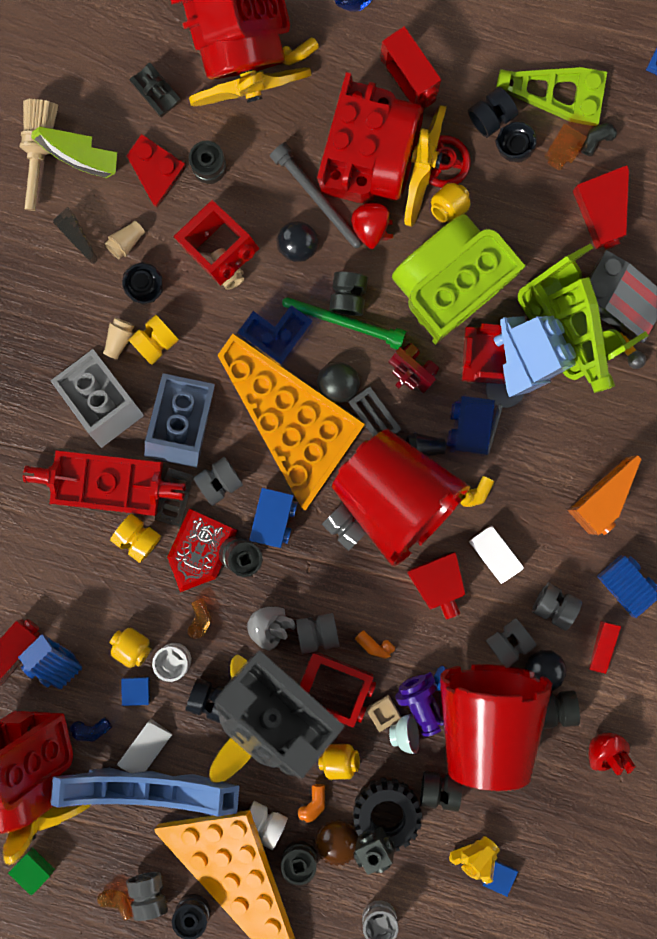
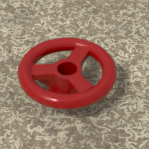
M441 135L436 151L439 154L440 152L443 153V157H447L450 162L447 164L441 162L439 169L433 168L429 178L431 185L440 188L447 183L459 184L469 173L471 166L470 153L465 144L453 136ZM443 143L455 146L460 151L463 160L456 159L455 151L450 147H444ZM450 168L461 169L459 174L452 179L441 180L436 178L442 170Z

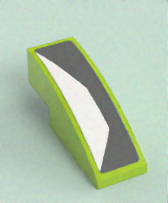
M38 127L31 134V138L43 149L76 169L104 178H108L116 173L117 152L92 148L91 136L45 127Z

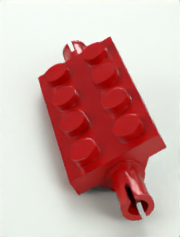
M55 451L54 463L49 468L26 465L23 470L24 473L34 474V476L23 475V482L46 484L50 488L49 504L157 516L160 497L183 501L185 493H177L174 490H186L185 483L162 481L163 463L155 461Z

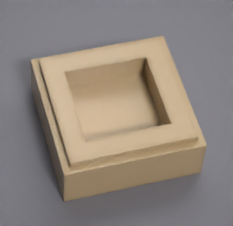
M389 695L366 707V711L379 732L396 723L402 717Z

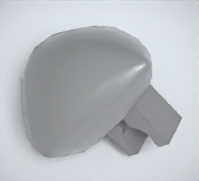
M280 607L260 608L252 613L247 623L248 634L259 647L267 651L275 649L281 639L285 640L288 637L285 629L290 628L294 630L296 628L293 619L286 617L285 609Z

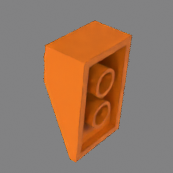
M638 455L626 457L567 510L588 534L600 535L602 533L606 535L616 526L614 521L620 516L641 462V458Z

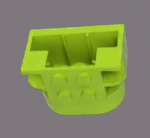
M462 214L446 224L409 255L394 270L392 279L409 298L408 305L411 312L416 316L420 325H423L434 338L432 342L436 345L512 282L524 269L525 265L497 232L490 229L480 231L467 215Z

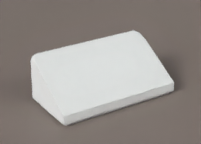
M489 525L469 541L501 584L524 569L523 565L492 525Z
M150 719L117 765L129 773L145 772L172 734Z

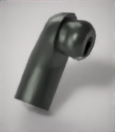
M603 123L590 129L580 152L587 156H592L598 142L604 139L606 141H613L616 138V128L610 123Z

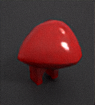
M366 203L353 211L351 218L353 230L367 247L374 249L380 240L393 239V234L386 232L387 227L393 225V221L389 220V211L386 206L379 203Z
M606 732L594 736L590 741L588 750L590 768L595 771H606L612 768L617 776L621 775L624 769L627 774L632 773L636 766L629 757V743L622 736L615 733Z

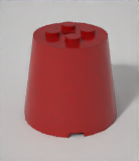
M389 429L379 432L369 441L365 440L357 448L353 457L341 466L338 471L339 474L332 484L334 492L393 567L402 563L412 554L409 551L416 543L421 546L446 521L462 502L459 495L461 493L463 495L467 494L470 489L464 481Z
M471 664V669L461 670L459 666L444 670L440 676L449 776L462 785L482 790L508 791L527 786L531 781L551 696V681L546 677L535 678L534 672L512 666L506 668L504 665Z

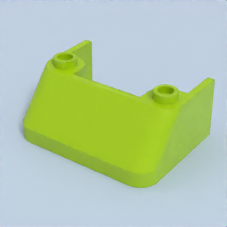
M591 244L566 256L520 289L518 301L529 320L542 316H554L557 319L548 296L582 279L581 270L575 261L593 249ZM581 311L572 316V324L576 332L583 336L587 333L588 326L586 315ZM614 329L602 332L607 361L649 336L647 332H643L627 343L623 336ZM589 340L583 343L582 346L592 362L594 361L592 341ZM574 358L576 365L564 371L563 374L569 379L577 380L584 376V373L576 358Z

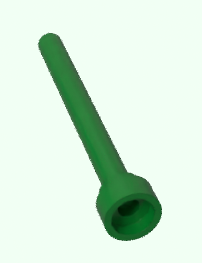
M289 297L282 300V305L285 308L385 340L386 344H389L392 349L398 350L402 347L407 332L397 327L396 329L390 328L389 331Z

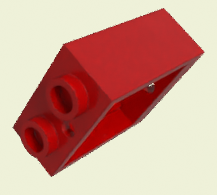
M404 26L382 41L380 60L409 102L420 104L425 109L437 100L436 96L439 92L441 78Z
M213 200L173 236L180 246L220 286L230 279L259 250L252 237ZM225 223L240 238L211 265L196 249Z
M313 652L299 685L308 694L320 664L364 680L350 716L324 707L340 723L354 728L356 721L361 723L364 717L366 707L363 706L366 696L371 698L375 689L376 682L372 681L374 678L373 674L319 652Z

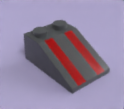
M606 250L598 259L589 275L598 302L600 319L634 338L645 331L649 335L657 320V286L630 263ZM647 337L641 340V342L644 343Z

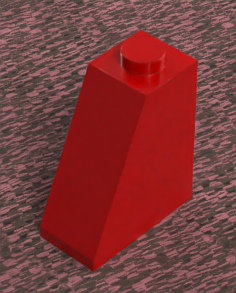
M627 165L578 184L573 190L596 249L604 247L605 250L612 249L620 245L619 240L626 235L629 169Z
M29 619L15 621L0 638V686L5 683L21 663L18 657L41 635L38 632L39 627Z

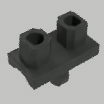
M150 62L138 74L129 79L161 118L181 102L180 97Z

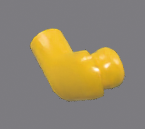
M310 37L293 51L289 46L283 47L285 60L282 63L290 66L307 58L318 49L317 41Z
M482 476L477 488L470 489L465 495L462 493L459 495V498L462 499L461 505L472 507L483 504L495 481Z

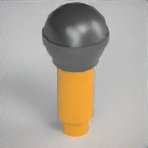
M620 332L626 343L629 342L627 336ZM634 346L624 351L628 356V365L631 368L640 369L645 365V354L636 350Z

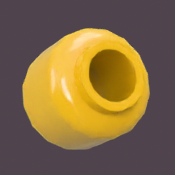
M445 184L431 199V212L440 222L449 223L459 215L465 214L471 205L468 190L460 184Z
M127 628L123 632L118 630L110 640V644L113 645L111 656L128 668H132L135 665L140 667L151 652L149 639L134 628Z
M330 744L318 759L319 769L324 771L325 776L330 780L351 779L360 768L359 753L350 744Z

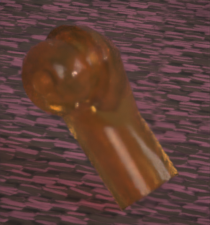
M203 598L191 603L196 616L191 626L188 627L187 633L193 639L203 637L212 621Z
M106 889L98 895L97 902L99 906L118 909L124 921L133 917L131 904L123 891Z

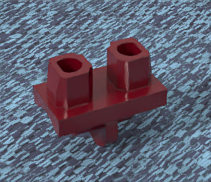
M412 343L403 349L399 348L388 363L395 368L392 373L400 379L395 385L398 389L405 384L411 390L416 386L422 393H425L436 380L434 377L439 367L430 360L423 367L417 363L415 359L420 354V351Z

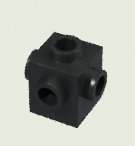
M381 826L375 830L366 831L357 838L354 858L359 867H364L367 875L374 872L382 873L393 864L396 848L391 837L386 835Z

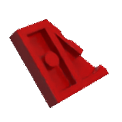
M141 134L126 156L153 205L158 208L186 165Z

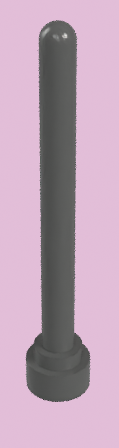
M286 142L279 145L270 154V158L276 165L280 164L288 169L354 248H359L362 245V241L293 160V150Z

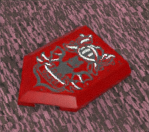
M189 508L167 556L180 592L217 578L222 567L219 559L220 546L226 539L236 536L238 530Z

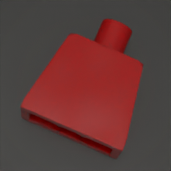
M450 552L406 571L429 609L440 606L446 620L461 614L455 599L464 596L465 590L455 552Z

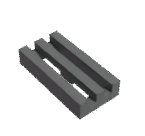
M368 387L348 402L373 437L378 433L358 407L357 402L360 401L382 431L387 428L365 399L367 395L371 397L393 427L391 431L396 434L401 430L371 387Z

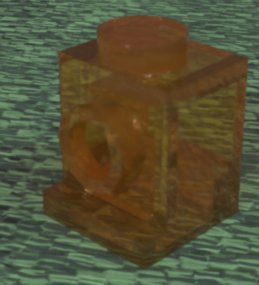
M564 124L544 158L548 160L550 166L557 170H562L567 161L569 163L573 162L580 150L578 148H581L587 137Z

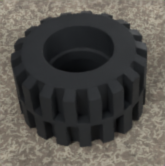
M380 778L381 781L375 782L373 780L367 788L364 786L361 789V794L357 795L355 806H353L354 825L358 836L366 831L375 830L379 826L371 819L373 808L384 801H392L399 804L403 810L402 820L394 827L383 828L386 835L390 836L393 840L397 852L400 851V846L408 847L410 845L409 841L411 839L415 840L418 836L417 830H420L422 825V812L415 793L408 788L407 784L404 782L401 784L398 782V779L394 778L391 781H388L386 778Z

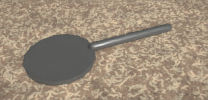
M486 383L487 397L497 406V410L485 447V455L490 453L502 408L515 406L524 396V394L509 397L506 384Z

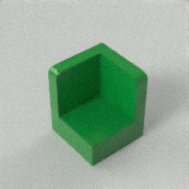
M32 847L8 874L29 895H33L53 874L55 869Z

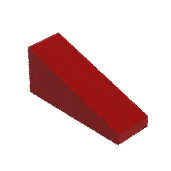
M600 621L589 670L607 673L621 626Z

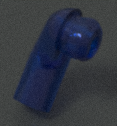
M104 717L94 726H85L81 721H76L71 725L70 730L73 738L77 741L94 742L109 731L112 725Z

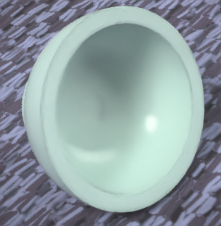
M408 714L401 717L397 724L390 726L389 736L393 747L399 746L406 753L416 754L419 749L418 724L413 715Z

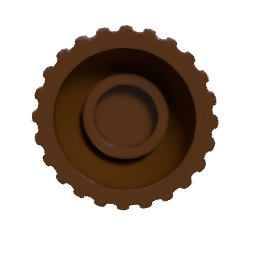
M340 819L336 821L331 820V822H326L318 830V834L315 836V849L318 851L317 854L321 856L320 858L324 859L326 863H330V865L348 864L350 860L354 859V851L359 836L355 827L350 822L340 821Z

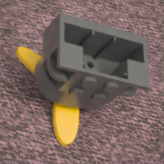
M260 650L248 660L240 655H235L230 664L231 680L214 702L219 713L220 723L230 739L220 749L211 765L209 772L210 781L212 783H219L227 780L239 771L251 756L263 765L272 768L279 767L286 774L296 775L300 780L303 779L344 728V725Z

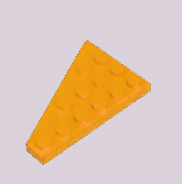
M232 333L217 356L301 508L306 510L365 424Z
M250 810L224 816L213 815L159 823L154 830L158 837L250 939H295Z

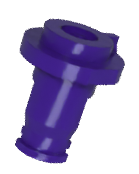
M431 672L404 681L399 686V691L395 695L399 705L409 706L415 721L422 729V736L425 737L439 733L441 729L438 725H444L439 707L432 695L437 689V684Z

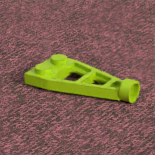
M583 67L518 72L500 69L496 88L501 87L509 95L569 122L597 127L600 119L607 72ZM510 79L513 80V86H509ZM528 81H546L548 83L546 96L539 97L528 93ZM573 82L576 85L575 99L572 105H565L555 100L553 90L557 83Z
M582 278L548 296V299L557 319H559L564 328L563 336L565 340L573 347L579 366L588 382L591 383L593 392L597 393L615 387V384L608 372L598 302L590 278ZM581 311L586 315L588 331L583 336L576 332L572 324V316ZM589 340L592 341L594 361L592 362L582 346L583 343Z

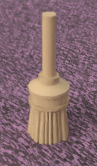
M27 99L23 101L24 131H21L22 140L19 147L27 152V159L30 160L24 208L29 211H35L40 162L44 161L45 155L50 154L31 138V134L38 127L53 129L58 110V104L47 100Z

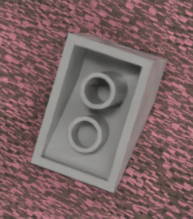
M94 349L51 380V383L88 434L101 448L144 416Z

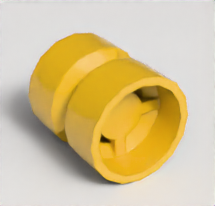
M156 314L145 323L144 331L138 330L128 339L151 365L163 356V349L169 350L179 341Z
M131 513L120 524L110 541L120 549L127 548L129 550L128 555L137 562L142 563L157 545L161 535L151 527L144 528V522Z

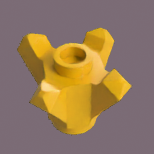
M483 836L473 844L451 851L449 860L455 865L462 863L461 868L468 876L476 880L481 879L485 884L493 882L495 860L498 858L497 854L500 849L492 840Z

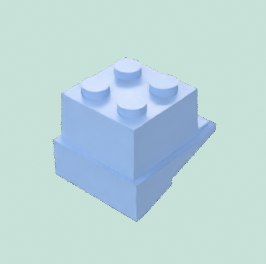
M525 316L507 317L500 320L502 333L493 339L498 347L504 344L507 363L503 365L509 397L530 393L550 383L551 378L576 365L574 360L576 358L575 351L570 343H566L562 335L564 328L559 319H555L554 316L536 317L527 322Z

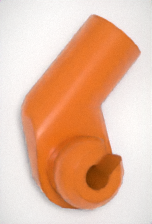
M365 630L360 632L355 638L368 654L379 658L387 659L395 651V646L389 640H384L379 645Z
M324 784L312 785V801L307 806L298 809L297 814L300 820L306 823L313 822L324 811Z

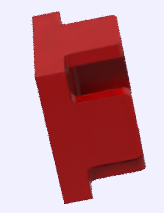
M481 324L479 328H465L462 381L506 384L503 365L507 363L504 344L498 347L493 339L502 333L501 325Z

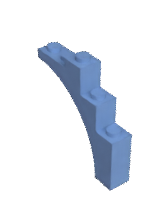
M109 767L89 770V773L53 777L51 805L56 807L92 804L147 805L224 816L237 813L239 785L223 781L212 783L210 778L195 774L170 776L155 771L129 773Z

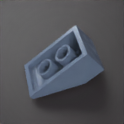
M162 373L145 440L144 457L197 468L215 384Z

